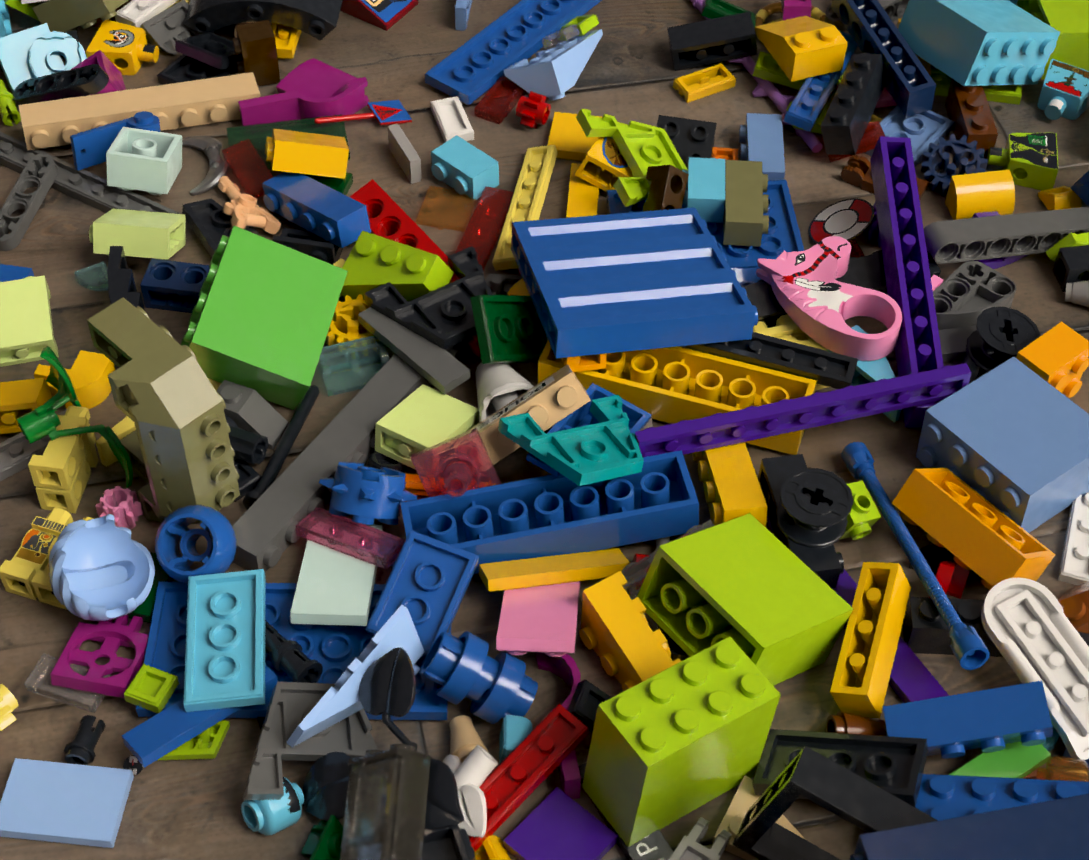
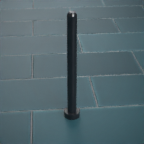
M311 385L301 399L254 491L246 493L243 499V505L246 509H249L275 481L319 396V388L316 385Z

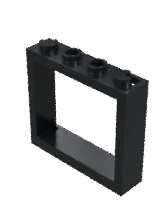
M805 746L748 809L732 845L758 860H840L775 823L801 795L868 833L938 820Z

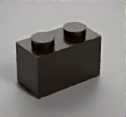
M265 20L236 25L237 37L232 38L235 55H240V61H236L237 73L253 72L258 87L280 83L276 41L270 21Z

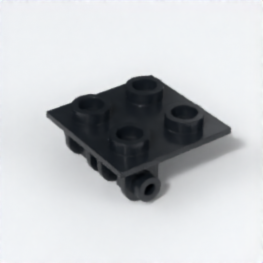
M664 115L658 116L657 127L665 129L687 169L689 157L711 158L717 123Z

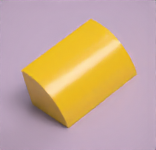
M1010 169L951 176L945 204L952 219L972 218L974 213L997 211L1000 215L1013 214L1015 187Z

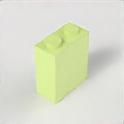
M111 209L95 220L90 226L89 241L93 243V253L109 255L110 246H123L125 256L168 260L186 245V215Z

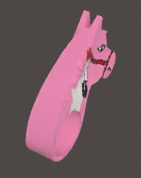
M829 236L805 251L786 252L784 250L777 259L759 258L757 260V265L762 269H757L756 275L772 286L780 305L795 324L824 348L837 354L857 358L861 361L879 360L894 350L902 322V312L897 302L880 291L836 280L844 276L848 270L852 247L846 239L839 236ZM855 316H868L882 322L888 330L878 334H864L850 328L845 323V320Z

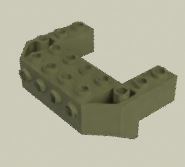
M124 297L87 319L93 346L119 367L108 374V379L115 406L134 421L136 430L121 439V442L129 454L133 471L147 483V485L138 490L144 517L148 521L162 522L173 511L189 505H204L217 511L229 506L240 496L237 481L239 474L235 469L233 460L235 452L229 439L230 427L226 422L224 413L226 404L200 367L194 352L187 345H180L164 326L156 325L150 320L144 309L140 306H133ZM197 520L191 524H199L202 523V521Z

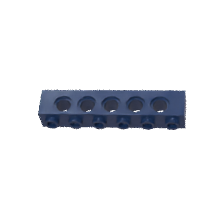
M832 0L831 7L861 52L881 54L886 79L885 88L904 116L910 117L932 110L936 84L879 1Z

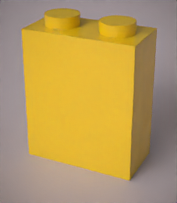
M274 128L272 137H266V161L271 162L272 170L346 178L349 148L344 137Z

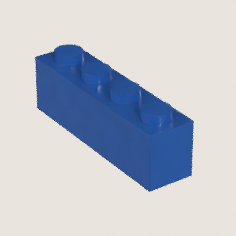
M283 172L262 183L265 194L263 199L268 210L340 248H344L357 241L362 230L371 233L366 205L304 174Z
M1042 681L883 706L888 736L927 739V756L941 754L942 758L951 759L964 756L965 750L981 748L982 752H996L1005 749V744L1021 742L1023 746H1035L1045 743L1046 737H1053V727Z

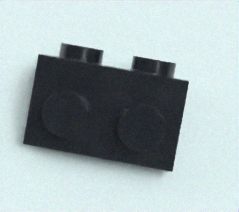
M283 228L280 236L275 235L272 238L274 242L332 265L339 260L343 248L326 241L310 231Z

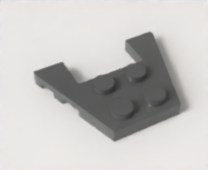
M277 682L272 691L244 789L243 800H280L282 798L284 788L281 760L317 761L320 757L330 752H343L350 756L352 762H357L358 769H386L388 762L383 751L378 750L370 733L373 728L364 708L302 743L291 747L286 743L324 694L335 685L327 683ZM359 777L361 801H396L400 790L396 782L392 783L390 777Z

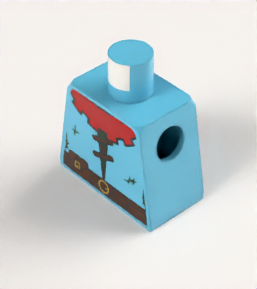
M1051 59L1037 107L1044 110L1046 117L1051 120H1057L1060 117L1076 120L1089 107V71Z

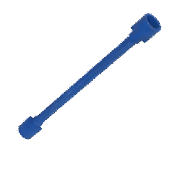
M862 442L848 444L841 453L844 464L854 479L863 480L950 630L949 634L952 642L950 647L961 667L966 670L981 667L990 656L987 647L974 627H967L966 624H963L943 591V588L877 479L873 464L874 459L867 446Z

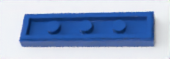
M265 664V693L275 687L278 678ZM183 698L123 734V742L145 768L244 706L186 712Z

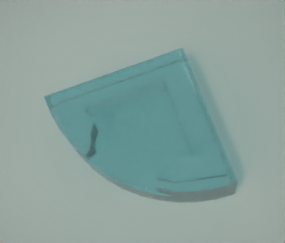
M104 261L74 272L76 281L82 287L93 291H109L107 266Z

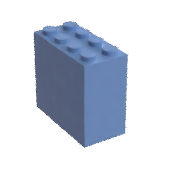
M1012 357L926 410L916 457L927 468H948L1025 531L1030 533L1070 506L1080 495L1083 497L1089 492V414L1017 358Z

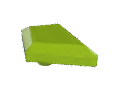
M221 720L158 760L215 759L229 730V721Z

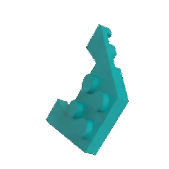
M619 395L592 400L590 412L599 423L546 434L529 413L499 419L498 431L578 486L642 472L644 460L634 433H630L628 427L629 418L627 413L622 410L623 402Z

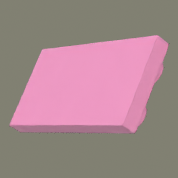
M581 581L504 590L496 636V650L506 651L511 655H524L527 652H545L546 655L552 657L575 653Z

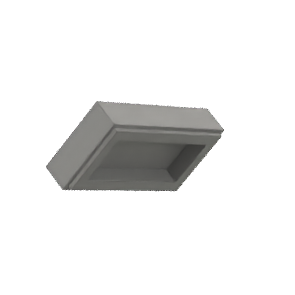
M397 123L389 125L388 141L391 153L411 184L421 182V158Z

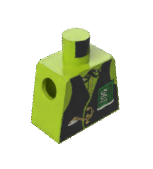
M1011 133L1008 135L1005 148L989 147L987 164L1003 166V170L1010 169L1014 185L1041 191L1054 187L1059 170L1057 134Z

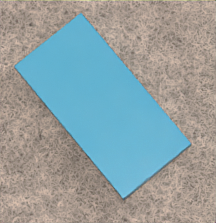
M264 569L188 576L183 704L186 712L265 704L266 576Z

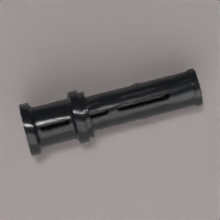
M265 620V652L271 658L273 668L278 672H284L292 679V682L317 683L323 672L322 664L317 660L308 658L302 652V647L297 641L287 640Z

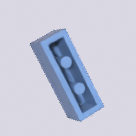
M747 113L745 125H740L739 143H744L740 145V161H762V173L768 174V181L784 180L785 160L782 115Z

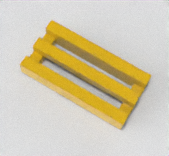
M722 63L673 79V88L675 90L679 89L680 96H685L684 100L687 103L733 88L736 85V78Z

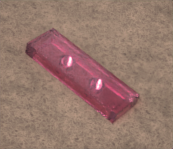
M319 507L296 525L297 536L387 569L397 560L405 543V539L365 524L353 522L346 517L330 514L329 511Z

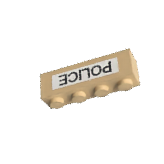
M567 364L463 433L454 441V450L475 478L521 447L498 431L500 418L529 413L539 427L545 431L591 401V399Z

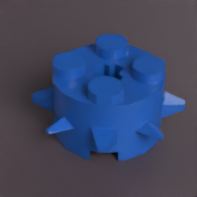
M338 462L334 477L323 478L319 481L320 484L332 489L329 513L338 516H349V514H352V521L361 524L373 525L374 518H376L381 523L398 525L401 513L400 503L417 500V495L405 490V473L382 466L378 469L366 467L364 463Z

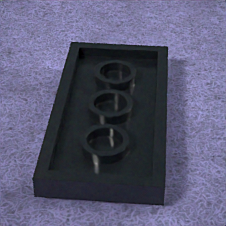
M770 729L753 780L755 795H762L797 754L807 746L911 806L916 807L928 754L927 739ZM802 795L799 797L801 799H807Z

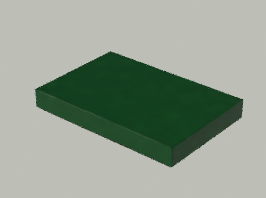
M478 295L470 298L482 364L530 363L539 361L547 344V337L530 296Z

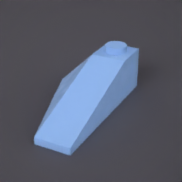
M602 29L589 31L583 36L570 37L571 39L568 38L565 42L563 40L561 43L555 44L556 47L535 53L536 57L531 59L529 63L528 59L516 62L505 69L504 74L528 93L532 91L548 97L549 101L563 98L565 92L572 88L578 80L603 35Z
M401 605L388 619L359 657L355 658L334 684L335 686H332L297 726L286 742L288 745L294 747L362 710L363 707L359 697L361 679L371 664L392 649L397 647L403 648L410 657L414 674L416 675L421 668L415 663L425 651L409 610L404 605Z

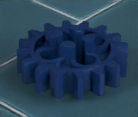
M951 134L949 141H945L941 136L938 139V145L934 143L929 144L928 152L923 153L921 172L924 173L923 180L931 182L932 191L940 188L942 189L941 196H945L949 189L951 176L955 175L956 168H959L958 175L986 172L985 169L987 168L988 161L984 159L985 150H976V140L968 144L966 143L967 136L963 135L960 140H956L955 135ZM949 153H951L952 156H953L952 163H950V164H949V159H950Z

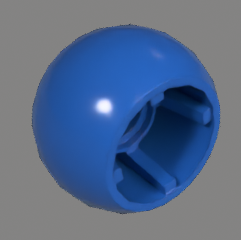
M189 505L170 513L162 521L155 538V553L161 568L168 576L184 584H188V576L225 573L231 566L237 550L235 531L229 520L222 513L204 505ZM197 520L202 521L200 526L203 529H189L187 527ZM204 536L207 540V549L200 555L196 550V542L199 537ZM180 537H182V538H181V541H180V550H181V552H182V554H183L182 557H181V555H180V553H179V540H180ZM194 561L204 563L202 567L196 570L190 568Z

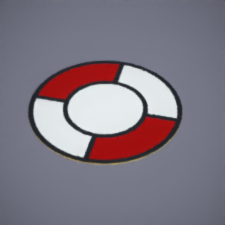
M857 198L833 203L814 217L808 229L809 237L815 243H819L829 236H839L849 241L861 234L870 225L874 217V208L868 201Z

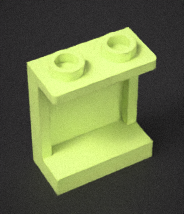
M45 275L0 282V367L45 360L40 355L43 348L47 346L59 357L53 333L49 302L51 298Z
M422 384L376 422L375 451L432 477L440 470V454L463 433L478 424V408Z

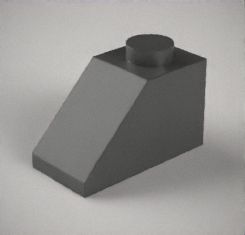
M224 380L217 389V392L226 404L224 409L225 415L234 420L238 428L266 436L269 443L268 449L273 450L288 426V421L254 389Z

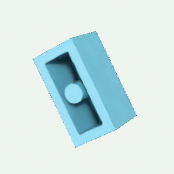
M456 135L431 151L432 174L438 180L443 181L473 202L499 185L498 161Z
M689 157L688 170L682 169L683 172L689 174L682 208L695 207L701 218L705 219L706 222L723 223L725 159Z

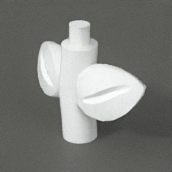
M476 745L463 763H461L458 756L451 754L447 755L442 762L450 767L456 779L459 804L464 816V821L458 824L459 828L466 829L467 834L470 836L484 838L487 826V808L484 793L479 787L498 763L484 748Z

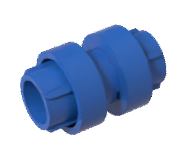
M465 631L459 638L447 632H441L437 636L421 667V673L435 682L434 694L455 705L459 704L465 697L472 700L470 712L491 724L497 723L501 718H505L506 715L522 717L526 715L536 696L538 683L525 675L526 663L505 651H501L495 658L488 656L489 643L468 631Z

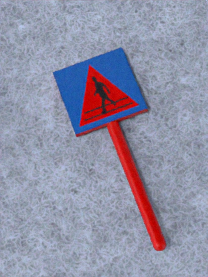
M399 100L367 103L372 113L315 118L314 122L322 124L376 118L380 125L412 122V119Z

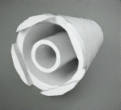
M481 362L475 373L479 422L534 386L507 363L482 364Z

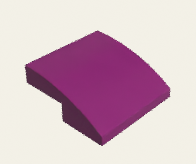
M312 58L294 68L280 81L276 88L278 93L297 90L300 94L310 98L325 99L343 93L349 86L350 80L358 78Z

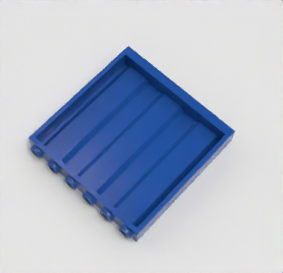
M695 207L512 222L511 251L556 358L752 339L753 327L758 323L757 308L751 304L747 297L746 289L741 287L735 270L730 268L725 253L720 251L715 236L710 234L705 219L701 218Z

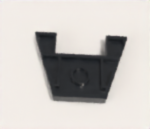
M471 246L448 256V266L460 278L459 280L409 302L390 282L365 292L364 296L365 303L371 308L440 348L446 349L477 335L470 298L478 295H492V292L484 279V271L481 264L479 265L476 250Z

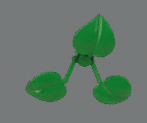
M49 346L43 348L40 357L47 360L50 364V373L46 382L57 388L58 392L42 406L16 419L28 443L32 444L47 435L53 441L58 437L97 432L107 440L109 447L126 473V488L130 487L133 481V469L129 454L121 440L109 426L105 427L100 424L56 430L55 427L61 425V422L55 411L69 401L74 406L81 407L67 371L60 364L59 359Z

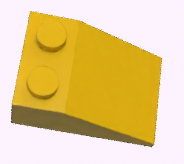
M801 16L755 26L754 28L756 35L791 82L843 69L848 42L835 25L808 16Z

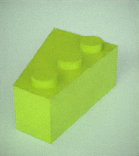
M362 230L342 269L348 272L341 294L344 297L349 295L352 300L356 299L359 294H362L363 299H365V292L390 282L406 301H411L449 284L454 272L438 255Z

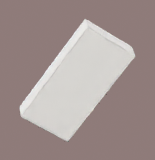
M458 96L431 101V111L445 142L456 135L465 141L474 140V131Z

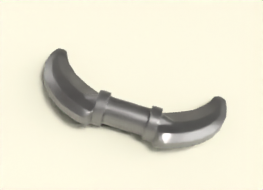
M203 135L182 139V147L199 149L205 152L209 159L210 169L205 179L190 191L191 195L204 193L218 185L219 178L226 176L229 170V164L220 157L222 143L213 137Z

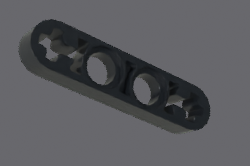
M92 64L25 80L15 88L13 98L20 105L92 95L105 88L109 82V76L98 64Z

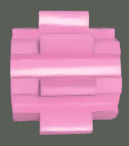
M121 486L105 490L103 497H100V503L95 505L98 517L112 514L115 517V526L129 528L130 530L136 526L135 521H138L139 516L143 515L141 503L138 502L136 492H131L128 488L123 489Z

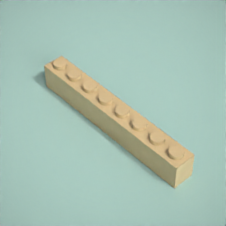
M251 72L18 106L28 151L71 144V135L134 117L136 113L142 111L151 112L159 118L161 131L239 120L241 117L238 101L260 97V92L254 74Z

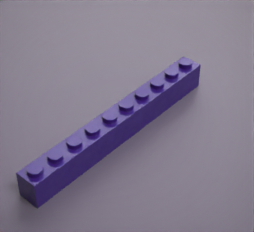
M880 136L870 158L887 293L888 296L897 302L902 312V322L895 346L898 377L913 372L920 373L939 369L944 365L911 139ZM940 401L903 408L905 428H922L926 410Z

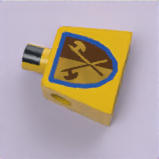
M599 137L574 174L606 192L607 190H615L613 185L618 177H633L632 171L624 157L620 154L613 137Z

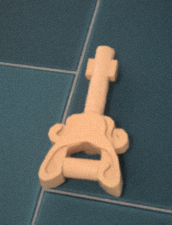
M228 176L219 178L218 188L221 192H225L231 200L230 203H225L223 212L232 216V227L237 226L242 229L245 226L258 227L268 233L277 234L281 223L269 213L270 211L267 208L258 207L255 197L241 194L238 185L233 183Z

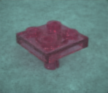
M477 428L411 455V460L428 498L445 494L459 497L465 494L467 490L502 484Z

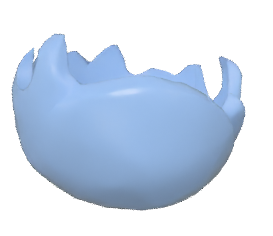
M112 514L87 521L78 520L68 524L62 530L50 551L49 578L52 591L58 601L68 611L84 620L106 621L134 611L145 601L154 581L155 566L150 552L144 545L131 539L132 532L129 528L115 526V517Z

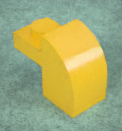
M80 350L71 369L65 370L72 381L81 407L91 409L101 404L109 396L111 386L108 374L116 369L114 363L104 354ZM38 364L34 377H45L47 379L50 373V366ZM47 382L53 397L58 392V389ZM69 401L65 404V407L67 409L68 406L74 405Z

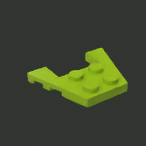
M580 109L576 116L586 137H613L620 154L624 157L632 171L633 177H618L613 185L625 207L648 198L651 181L646 179L648 167L672 165L681 171L682 169L688 170L663 128L630 121L629 124L617 122L615 116L604 114L600 118L591 115V110Z

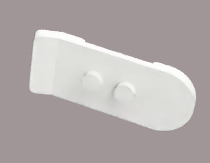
M1027 578L1003 580L993 586L985 598L981 610L983 627L1023 684L1036 681L1043 682L1053 727L1062 738L1070 756L1074 760L1089 759V646L1063 613L1062 605L1044 585Z

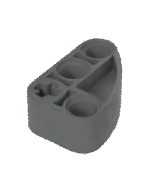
M967 261L963 263L933 291L938 330L976 325L977 318L982 311L991 307L1011 308L1016 292V284L1010 278L981 262Z

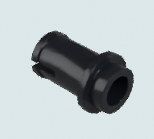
M91 715L82 717L73 741L66 744L64 749L65 761L67 763L88 765L94 761L96 756L94 749L101 733L106 727L101 719L97 722L96 727H92L97 717Z

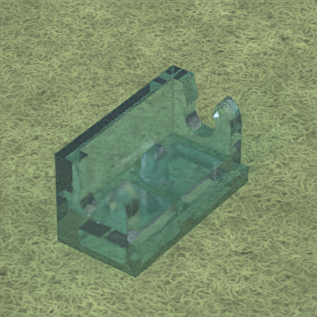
M373 335L323 347L318 363L328 397L362 389L389 360L384 343Z

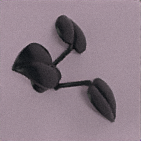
M397 647L392 649L369 666L360 682L359 697L362 707L367 713L371 715L382 714V722L401 741L405 749L393 756L391 769H356L352 771L351 758L343 752H330L320 757L310 768L305 778L302 792L304 795L303 806L305 811L321 820L328 821L331 815L340 820L353 811L359 797V787L355 778L390 777L407 782L397 794L396 805L401 818L409 825L423 829H442L464 821L459 804L456 779L450 767L442 761L433 759L430 755L418 752L417 743L411 742L391 720V715L402 717L409 712L416 694L413 665L403 648Z

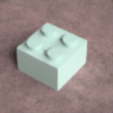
M122 127L106 153L107 186L117 187L124 191H147L152 195L168 194L182 169V135Z

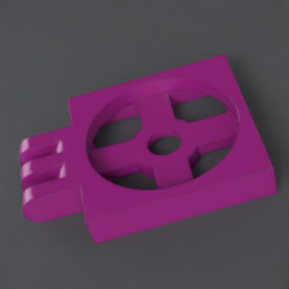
M128 614L116 618L114 623V619L99 621L98 625L79 622L50 674L52 685L125 698L124 693L142 667L145 659L149 634L139 633L142 628L143 618L133 616L129 626L127 625ZM86 640L103 642L101 648L94 652L79 650L82 643ZM119 646L134 648L136 653L135 659L117 657L116 652ZM100 657L110 659L105 665L95 663V660ZM70 665L87 666L88 672L86 676L75 672ZM113 672H119V674L103 678L105 675H109Z

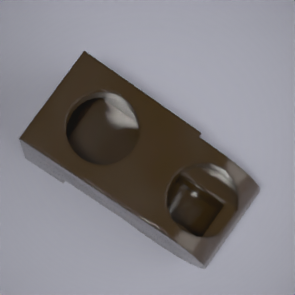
M672 165L648 167L646 179L651 181L648 198L643 206V212L681 209L689 174Z

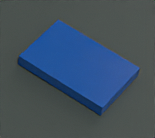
M410 530L365 629L366 634L375 636L401 605H404L409 610L425 651L422 655L426 657L437 636L441 632H449L478 565L479 556Z

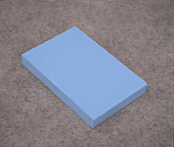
M15 758L0 801V837L113 848L134 778L133 772L130 769Z

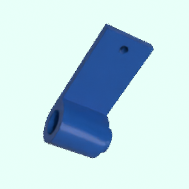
M142 111L136 113L134 117L71 135L70 140L75 169L82 170L106 162V153L122 127L161 132L159 118L151 112Z

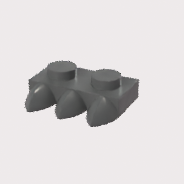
M185 0L141 24L140 27L145 31L146 38L152 45L158 46L159 50L161 49L172 55L177 54V51H175V40L178 41L191 37L189 32L194 35H200L184 24L189 6Z

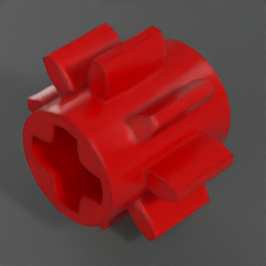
M530 91L529 97L521 96L516 107V116L522 118L520 124L534 129L537 128L538 123L545 125L551 111V105L545 103L546 96Z

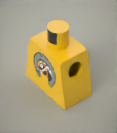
M112 20L102 22L86 50L87 58L101 50L122 75H135L144 61L156 63L159 59V47L147 44L146 34L142 28Z

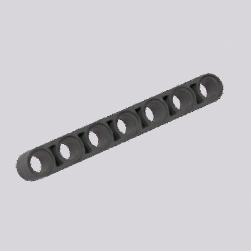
M1089 207L933 222L924 228L926 249L938 264L1046 253L1047 250L1069 233L1082 234L1089 232Z

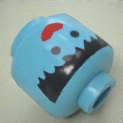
M283 777L284 795L280 800H244L241 804V812L245 823L252 831H258L266 836L273 835L296 824L301 817V805L304 803V795L301 788L296 783H291L287 778Z

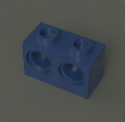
M152 258L140 284L145 308L192 313L199 299L198 295L203 281L210 269L209 265Z

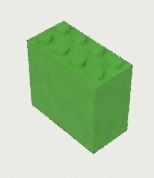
M233 226L229 237L222 235L218 247L213 254L209 265L210 269L203 281L198 295L199 299L192 311L188 322V329L180 345H187L194 352L197 362L207 378L220 383L227 380L254 389L265 400L294 410L310 388L348 271Z

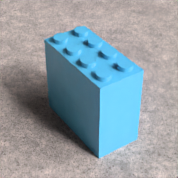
M909 0L898 27L899 32L916 55L963 86L1038 84V81L1044 74L1047 61L1056 48V42L1061 33L1008 0Z

